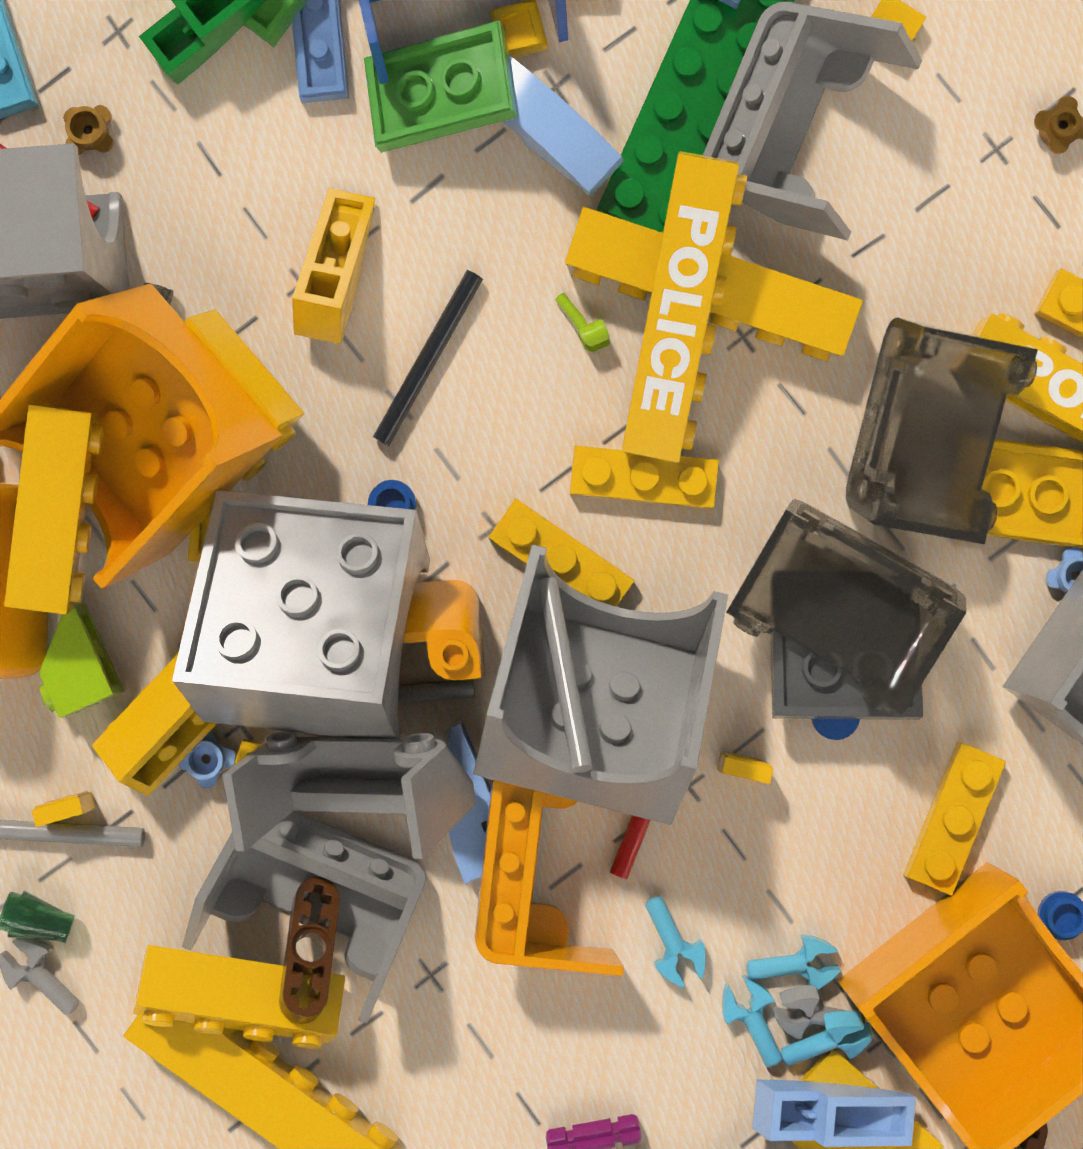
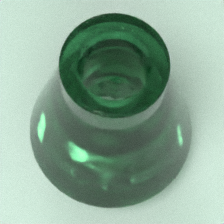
M23 890L22 894L10 891L0 915V930L8 932L7 938L51 940L66 943L75 915L64 912Z

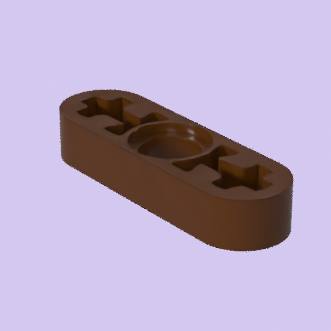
M321 877L309 878L301 883L295 893L291 907L279 1006L281 1012L288 1020L298 1024H306L315 1020L324 1009L329 994L340 897L335 885ZM311 893L320 894V902L326 903V905L322 906L317 916L316 924H307L311 916L312 906L310 902L304 900H308ZM306 937L316 939L323 948L322 958L313 962L303 960L297 953L296 943ZM303 974L312 975L309 980L308 996L316 998V1001L310 1002L307 1009L299 1008V1000L291 997V995L297 994L302 984Z

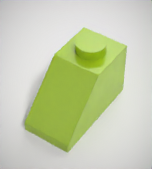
M74 604L73 609L67 615H61L39 672L43 681V685H40L42 699L51 712L56 711L58 718L74 715L125 692L87 605Z

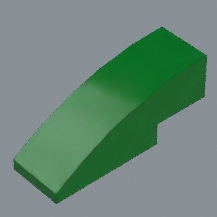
M171 0L176 7L139 35V38L165 73L176 84H180L225 45L266 0Z

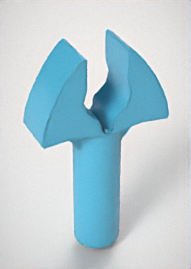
M656 896L649 899L645 907L666 948L663 958L654 961L656 969L672 983L685 988L684 982L676 970L677 954L681 953L684 958L690 959L693 962L694 968L700 980H702L706 959L702 940L699 939L692 944L684 941L663 898Z
M801 934L803 946L796 954L749 960L746 965V971L751 980L800 974L807 979V985H814L818 990L832 981L840 973L841 969L838 965L815 968L808 962L813 961L815 956L820 953L830 954L838 953L839 951L831 943L821 938Z
M742 975L751 992L750 1008L746 1009L743 1004L735 1002L728 984L725 983L722 995V1013L726 1024L736 1019L744 1022L765 1066H776L782 1061V1056L762 1015L764 1006L774 1002L772 995L760 983L751 980L746 975Z
M859 1011L826 1013L823 1015L826 1030L783 1047L781 1049L782 1059L788 1066H792L835 1048L842 1049L849 1059H852L860 1054L872 1041L869 1022L863 1024L862 1015Z

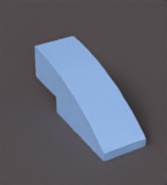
M509 55L518 117L502 122L520 135L524 144L588 195L592 196L624 162L622 156L562 98Z
M461 721L451 727L447 747L473 781L476 804L449 831L454 857L463 882L466 884L481 877L487 830L485 821L488 820L491 787L487 778L473 775L477 755Z
M757 1079L752 1129L769 1141H816L823 1147L912 1146L916 1096L910 1093L846 1084Z

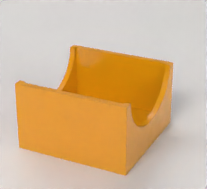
M151 283L77 303L0 399V446L16 449L23 452L28 404L97 413L96 424L104 425L102 450L100 455L92 454L90 474L98 475L96 499L94 504H88L99 522L106 543L105 564L102 570L93 577V580L101 589L170 555L212 511L216 490L231 491L283 436Z
M988 862L957 885L952 896L949 894L943 896L837 980V982L968 1149H1014L1083 1094V973L1039 918L1026 897L1028 891L1020 880Z

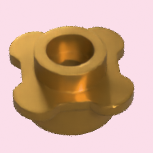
M1062 97L1059 99L1057 106L1049 111H1039L1034 118V126L1039 130L1042 141L1055 154H1062L1067 151L1069 145L1075 140H1083V118L1077 110L1078 102L1073 97ZM1060 121L1066 122V129H1061L1059 127Z
M97 105L94 109L88 106L71 107L65 112L63 119L68 135L65 144L74 143L78 147V155H81L86 150H98L100 153H107L112 149L114 140L109 135L108 126L112 119V114L107 107L103 105ZM87 126H91L93 128L91 134H85V128Z

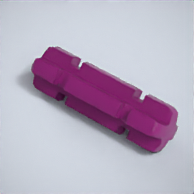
M630 1114L617 1117L618 1121L612 1123L610 1118L572 1125L573 1129L566 1131L565 1127L549 1129L546 1132L547 1149L615 1148V1143L622 1142V1146L638 1144L642 1138L639 1119L637 1115Z

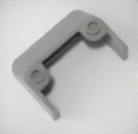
M779 2L763 12L703 153V156L739 162L738 174L747 176L742 203L779 223L848 241L851 230L831 204L826 200L815 198V192L809 182L800 176L790 174L825 89L847 92L859 87L867 78L874 61L919 69L922 59L903 24L793 2Z
M283 731L269 735L266 738L267 743L258 747L222 774L236 851H246L293 811L406 814L413 859H423L476 804L473 781L447 745L441 740L434 739V736L430 733H417L409 735L404 739L297 737L295 732Z
M296 811L290 813L246 851L235 850L233 833H231L195 898L182 947L190 951L192 950L210 915L229 922H242L248 920L256 913L261 901L291 913L292 901L301 883L313 877L325 878L332 882L339 892L340 901L336 932L350 937L345 950V961L354 973L373 981L358 1019L368 1023L425 885L426 877L422 867L408 857ZM311 893L309 899L304 901L311 903L312 908L309 921L316 923L317 916L322 906L326 905V903L320 902V894Z

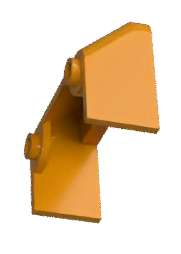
M492 780L474 933L476 947L481 956L487 961L503 965L623 976L624 966L613 949L567 945L569 927L567 919L561 910L550 904L532 902L543 807L566 809L579 801Z

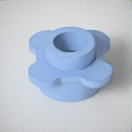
M1076 547L1064 550L1062 553L1063 560L1056 569L1047 572L1046 582L1050 588H1059L1066 594L1075 582L1071 578V574L1074 571L1080 574L1083 570V553Z
M210 731L178 766L182 770H187L192 777L198 779V784L201 787L211 788L217 784L218 775L225 768L234 765L236 754L233 749L224 748L218 743L214 732ZM208 754L211 757L210 763L203 762V755Z

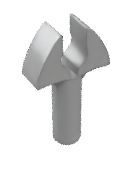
M18 937L13 940L12 943L27 955L28 965L18 964L7 950L0 954V969L8 988L12 990L20 981L31 982L64 1015L74 1012L79 1005V1000L45 965V955L53 947L46 942L29 937Z
M814 985L794 987L779 993L783 1007L797 1010L788 1011L783 1008L773 1007L779 1026L788 1034L800 1040L808 1026L813 1024L825 1026L824 1014L847 1011L818 1005L820 998ZM861 1014V1015H862L863 1024H864V1023H865V1017H864L863 1014Z

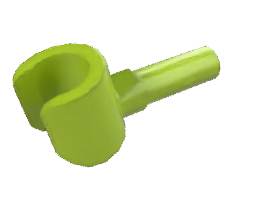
M561 293L556 297L555 301L577 329L585 350L594 352L610 345V335L602 319L587 324L584 316H582L565 293Z

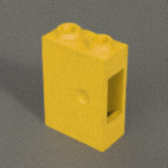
M216 309L188 317L185 320L188 327L283 435L267 453L270 450L274 452L283 447L296 434L292 426L305 414L303 410ZM262 457L242 479L248 481L258 474L267 464L265 459Z

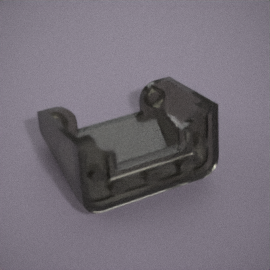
M899 317L894 318L889 323L883 337L847 479L846 502L848 507L873 525L985 544L988 531L993 528L997 519V506L992 501L990 493L982 489L1007 394L1019 395L1025 387H1029L1033 383L1037 373L1036 355L1038 349Z
M793 499L780 518L726 613L734 617L733 624L749 635L758 637L761 632L771 634L774 630L858 678L860 680V687L866 692L863 698L871 706L885 713H889L893 709L903 715L967 613L965 595L952 585L803 501Z

